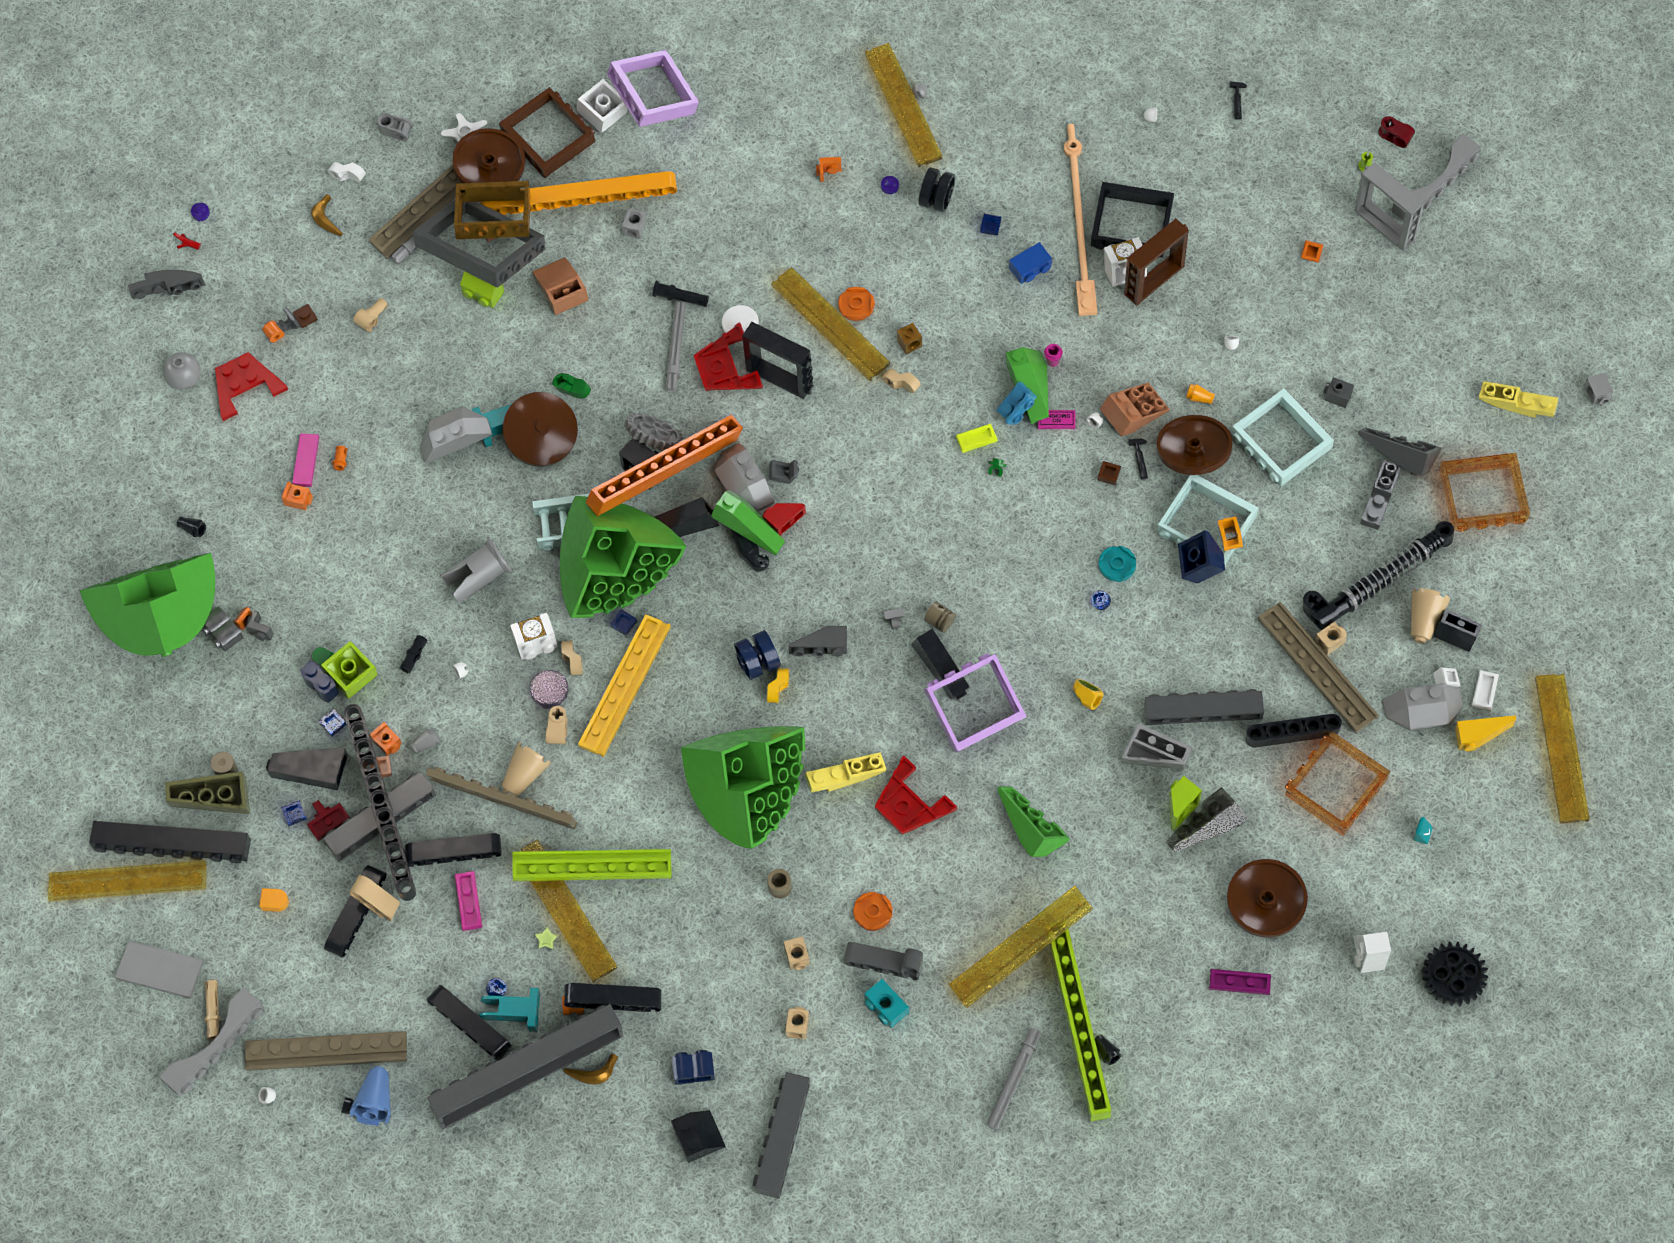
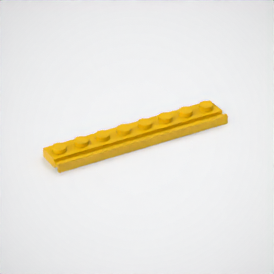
M645 614L578 743L580 748L594 754L597 753L602 757L605 756L671 628L669 623L666 624L659 619Z

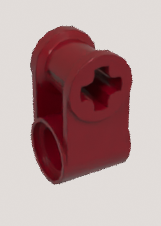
M1386 116L1381 121L1378 134L1381 138L1394 143L1396 146L1406 148L1415 134V130L1408 124L1400 122L1391 116Z

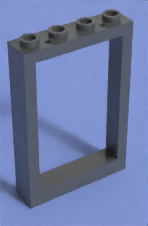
M455 200L413 231L416 247L497 288L546 250L544 235L529 228V237H515L525 242V244L495 267L437 238V235L454 223ZM463 202L462 216L467 213L483 222L512 221V219L478 202Z

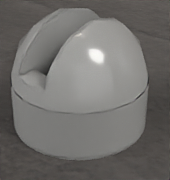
M918 84L912 87L913 94L917 99H921V96L923 98L926 97L927 87L925 84Z

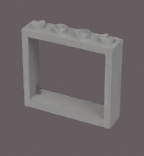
M1375 162L1370 167L1366 166L1365 170L1361 173L1354 211L1404 251L1416 240L1424 202ZM1374 186L1406 211L1403 226L1371 201Z

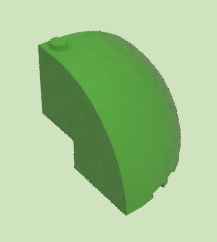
M575 496L565 522L560 548L561 588L570 617L587 618L601 612L608 614L619 606L622 609L634 603V599L642 594L644 596L656 588L655 584L668 576L667 572L673 565H677L685 551V543L665 524L639 509L621 503L597 516L586 504L588 497Z
M211 553L196 555L188 559H179L152 566V568L135 571L79 591L88 612L97 626L116 645L138 655L161 654V657L173 654L172 650L191 641L206 623L215 595L214 563Z
M772 726L737 730L707 737L681 747L685 777L691 795L704 818L720 835L736 845L752 849L763 843L771 831L777 830V825L781 818L785 819L791 808L792 796H796L799 789L800 781H798V777L804 767V764H801L802 751H805L804 727Z

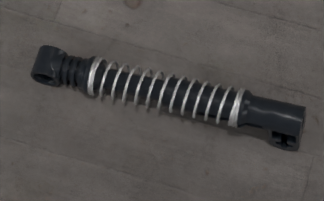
M1447 521L1439 522L1431 533L1409 543V549L1403 547L1404 554L1397 551L1398 558L1392 555V562L1388 559L1385 560L1387 566L1380 563L1379 568L1374 567L1373 572L1368 571L1367 576L1362 575V580H1356V584H1350L1349 589H1342L1338 596L1330 602H1327L1317 591L1306 592L1303 597L1302 606L1304 613L1320 630L1325 629L1346 613L1354 612L1358 606H1363L1364 602H1368L1369 598H1374L1375 594H1380L1381 590H1386L1387 586H1392L1393 582H1398L1399 578H1403L1405 574L1410 573V569L1415 570L1416 565L1421 566L1422 561L1427 562L1432 557V554L1441 547L1450 546L1453 542L1454 526Z

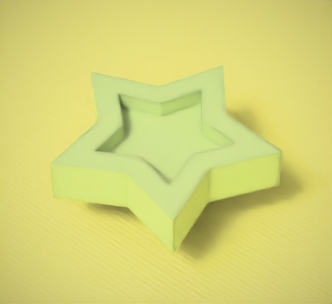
M548 926L544 932L535 934L539 940V948L547 946L553 949V941L558 935L551 933Z

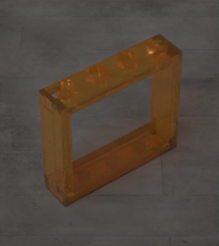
M1517 453L1441 462L1439 471L1450 521L1454 526V530L1463 532L1469 528L1485 529L1491 525L1502 527L1507 523L1519 525L1528 521L1530 510ZM1510 468L1519 511L1458 519L1448 475Z
M1332 731L1329 736L1325 735L1319 743V749L1317 751L1314 749L1310 753L1307 764H1302L1296 772L1298 774L1294 780L1291 778L1287 782L1285 796L1344 836L1387 781L1391 771ZM1331 744L1377 774V777L1342 821L1296 789Z

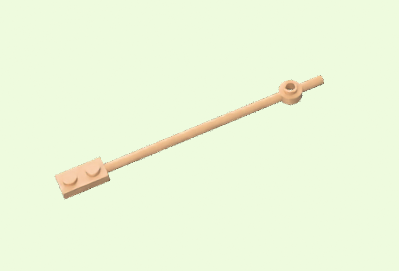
M1068 124V141L1064 144V153L1070 157L1081 273V281H1076L1079 316L1097 315L1094 280H1088L1077 157L1082 152V145L1075 139L1074 124Z

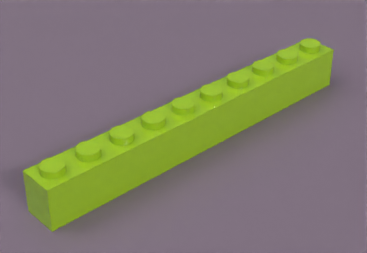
M1067 920L1047 924L1046 933L1090 1121L1111 1118V1106Z

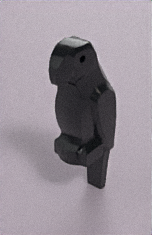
M730 529L740 557L756 572L765 570L769 566L768 556L763 557L759 555L757 544Z

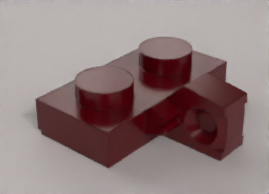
M317 800L312 804L317 814L314 815L315 819L307 823V826L317 841H320L330 830L337 829L350 817L341 803L332 808L329 806L324 808L321 802Z

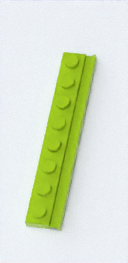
M671 849L512 852L513 881L672 878Z

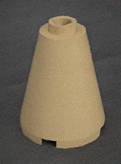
M1415 588L1413 589L1411 595V637L1414 638L1415 642L1424 644L1426 641H1430L1450 602L1448 595L1445 594L1444 598L1440 596V592L1419 588L1417 592Z
M518 742L501 785L504 788L502 792L506 794L509 791L519 796L549 767L551 762L549 760L546 763L543 762V756L526 745L521 748L522 743Z

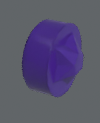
M894 176L884 177L881 181L882 191L886 194L896 193L899 189L898 179Z
M196 203L191 208L192 217L196 221H204L210 215L209 208L205 203Z

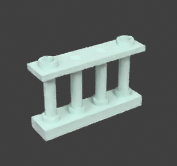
M582 494V495H575V496H586V497H588L589 494ZM575 496L532 501L535 516L539 515L541 518L543 538H537L539 549L551 550L553 547L561 546L567 513ZM549 514H559L561 535L550 536Z

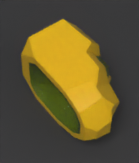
M1076 679L1073 684V691L1083 706L1090 710H1095L1100 705L1104 696L1100 688L1082 679Z

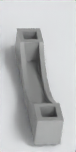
M1462 134L1452 144L1449 164L1442 175L1425 187L1411 190L1414 195L1424 202L1423 209L1427 210L1432 205L1433 199L1435 197L1439 198L1444 193V188L1447 185H1453L1456 177L1459 174H1464L1468 165L1471 162L1475 163L1479 158L1480 145L1465 134ZM1394 202L1391 212L1404 221L1406 211Z
M242 988L229 1002L225 1024L214 1041L196 1055L172 1062L159 1076L161 1081L179 1097L182 1094H187L196 1079H201L206 1074V1069L220 1059V1054L234 1044V1039L239 1034L241 1035L246 1032L249 1027L248 1024L253 1019L256 1020L260 1017L264 1008L261 1002L245 988Z

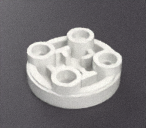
M733 306L722 317L723 331L727 333L734 328V325L740 322L745 332L751 321L759 325L758 316L748 306Z

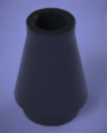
M181 516L177 520V527L193 537H201L206 531V524L200 519Z
M1103 1035L1095 1038L1096 1047L1103 1062L1108 1063V1065L1116 1063L1121 1057L1120 1049Z

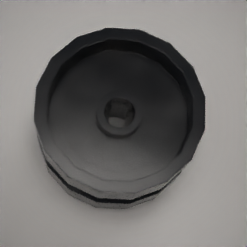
M930 167L922 182L918 200L919 206L929 208L933 204L934 210L944 213L952 197L955 174L945 172L941 175L939 169Z

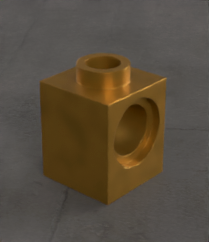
M914 323L897 330V341L905 354L922 347V336Z

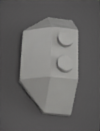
M460 407L429 421L420 447L424 462L430 463L491 436L492 431L488 419L467 408Z
M738 443L722 452L714 471L726 491L731 490L746 499L757 511L775 502L764 476L744 446Z
M1443 683L1402 689L1382 699L1386 718L1408 730L1449 725L1463 708L1459 688Z

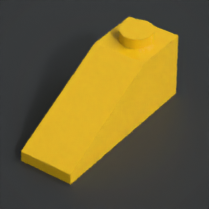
M1516 715L1457 721L1455 731L1459 750L1464 749L1470 752L1481 747L1513 727Z

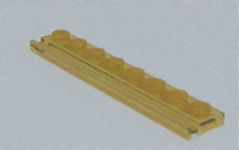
M890 43L875 47L871 51L866 50L867 60L918 168L923 164L927 165L941 160L942 153Z
M792 267L780 275L775 282H772V287L869 381L890 366V361Z
M1565 674L1536 676L1535 682L1560 824L1580 821L1588 822L1590 818Z
M537 839L521 848L518 852L545 850ZM564 880L530 881L591 981L594 983L595 980L616 970L618 967Z
M202 860L49 873L48 900L52 902L207 889V862Z
M1074 885L953 980L949 986L963 1005L968 1008L1092 911L1093 907Z

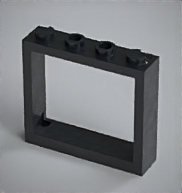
M1102 182L1091 236V246L1102 250L1104 247L1126 241L1124 239L1098 235L1106 198L1166 207L1164 228L1170 222L1174 193Z
M751 321L742 335L746 371L749 373L758 371L760 378L802 399L807 394L810 395L814 387L810 350ZM761 348L795 364L797 376L762 359Z

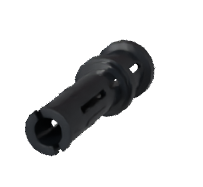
M656 280L653 287V297L661 296L669 301L676 299L707 307L709 295L678 289L673 284L669 286L661 284L660 281Z

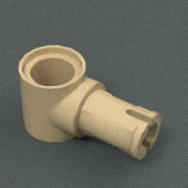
M379 298L371 308L366 310L360 309L355 314L353 322L367 332H371L372 327H376L379 314L388 307L387 302Z

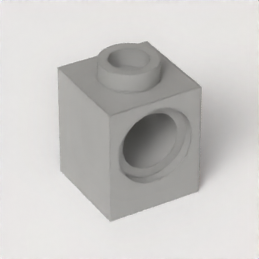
M628 208L622 224L623 235L641 239L647 222L646 212L640 209Z
M1602 373L1587 378L1585 388L1592 404L1599 403L1603 405L1611 400L1613 389L1606 374Z

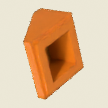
M1305 240L1301 258L1319 263L1324 245Z
M250 608L242 609L234 619L233 623L237 628L244 630L247 626V620L250 615L252 616Z

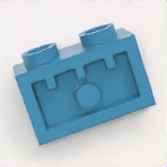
M1018 382L997 408V411L1006 419L1005 422L1007 424H1018L1022 420L1024 412L1034 405V400L1037 396L1024 383Z

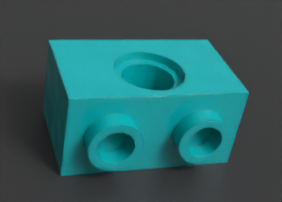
M883 978L864 993L865 1005L870 1011L875 1010L879 1014L877 1017L885 1026L888 1024L892 1028L909 1013V1006ZM887 1001L891 1005L888 1008H883L880 1004Z

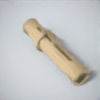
M207 980L205 981V1023L207 1024V1040L214 1041L220 1033L219 1023L221 1022L218 1010V981Z

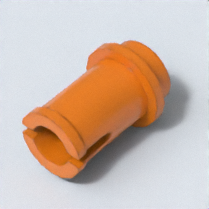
M345 446L336 447L335 458L332 461L335 470L342 471L347 466L345 461L348 448H345Z

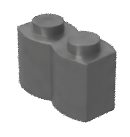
M219 606L210 612L202 628L207 636L211 635L214 638L212 639L214 645L218 649L222 647L224 651H227L244 638L241 631Z

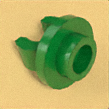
M993 458L992 461H988V464L992 465L988 470L989 475H992L993 469L997 468L999 470L998 476L1001 477L1003 475L1002 467L1007 466V464L1003 463L1004 460Z

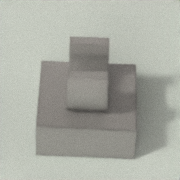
M903 608L883 612L884 621L890 620L892 629L900 627L898 618L904 616Z

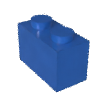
M1040 242L1009 260V269L1021 284L1031 282L1036 275L1046 273L1052 267V257Z

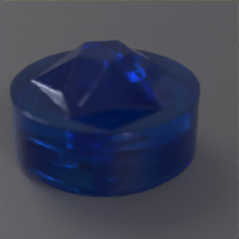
M1098 590L1091 596V604L1097 610H1105L1111 603L1110 595L1103 590Z
M492 978L486 986V992L489 996H504L507 991L506 983L500 978Z

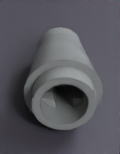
M431 728L429 730L426 729L410 745L417 754L438 745L437 743L441 740L435 730Z

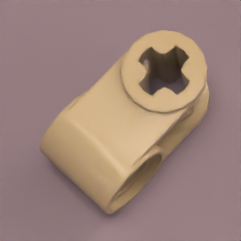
M554 706L549 711L546 744L566 745V711L561 706Z

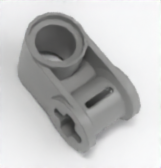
M388 113L381 114L377 120L381 134L401 141L408 140V133L414 126L411 120Z

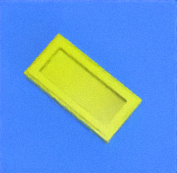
M991 424L956 435L962 453L998 442Z

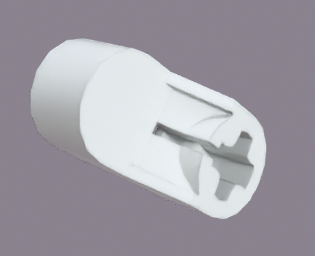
M334 162L328 169V173L339 181L352 179L359 183L366 175V172L355 163L342 165Z

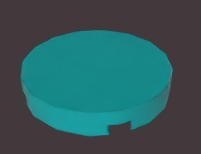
M1111 546L1100 555L1098 567L1100 573L1106 579L1121 582L1129 579L1134 574L1136 558L1132 551L1124 546Z

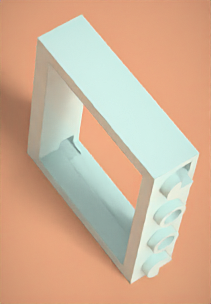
M1282 389L1232 427V436L1235 438V442L1237 444L1240 443L1244 447L1245 453L1249 457L1253 456L1259 468L1265 469L1269 473L1270 479L1272 481L1275 480L1280 486L1284 485L1332 449L1334 442L1325 430L1285 389ZM1278 404L1319 444L1284 471L1244 431L1246 427Z
M1190 475L1157 528V533H1159L1160 537L1165 540L1170 539L1174 541L1177 546L1179 543L1189 539V537L1170 528L1168 525L1192 489L1246 517V521L1240 528L1242 538L1255 520L1258 507L1198 475ZM1235 549L1227 550L1224 553L1225 565Z

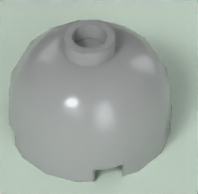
M181 352L171 355L163 366V375L167 384L178 390L194 386L201 376L197 360L187 353Z

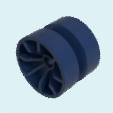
M765 630L752 635L754 646H752L747 638L734 643L739 665L750 680L763 675L761 664H763L768 672L781 667L777 651Z

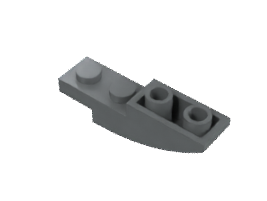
M161 270L145 273V280L129 284L128 288L133 299H142L146 295L160 294L164 290H168L170 295H180L183 291L198 290L201 286H205V282L200 273L186 270Z
M1383 461L1362 516L1361 525L1376 530L1379 529L1396 485L1401 466Z

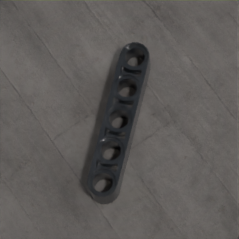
M1326 714L1254 724L1247 729L1246 743L1250 747L1256 748L1334 737L1339 734L1342 720L1336 714ZM1333 723L1336 727L1331 728L1327 724ZM1314 726L1317 730L1312 731L1308 727ZM1289 729H1296L1298 733H1291ZM1275 731L1279 735L1273 736L1270 734V732ZM1257 734L1259 738L1254 739L1250 735Z
M497 833L412 842L404 846L409 867H414V865H433L434 862L441 864L450 863L453 860L459 862L472 860V858L484 859L492 858L494 855L496 857L502 855L501 838Z
M367 865L361 875L382 887L381 883L385 881L387 873ZM350 895L325 942L324 950L343 958L346 955V949H349L355 938V932H358L364 921V915H367L370 909Z
M568 983L564 985V1006L596 1009L599 1006L611 1004L613 1010L651 1012V1010H655V1012L661 1011V989Z
M439 985L426 999L445 1018L448 1019L449 1017L451 1019L450 1022L458 1029L464 1030L465 1034L476 1044L479 1043L480 1047L489 1055H494L495 1060L499 1061L512 1047L506 1038L442 985Z

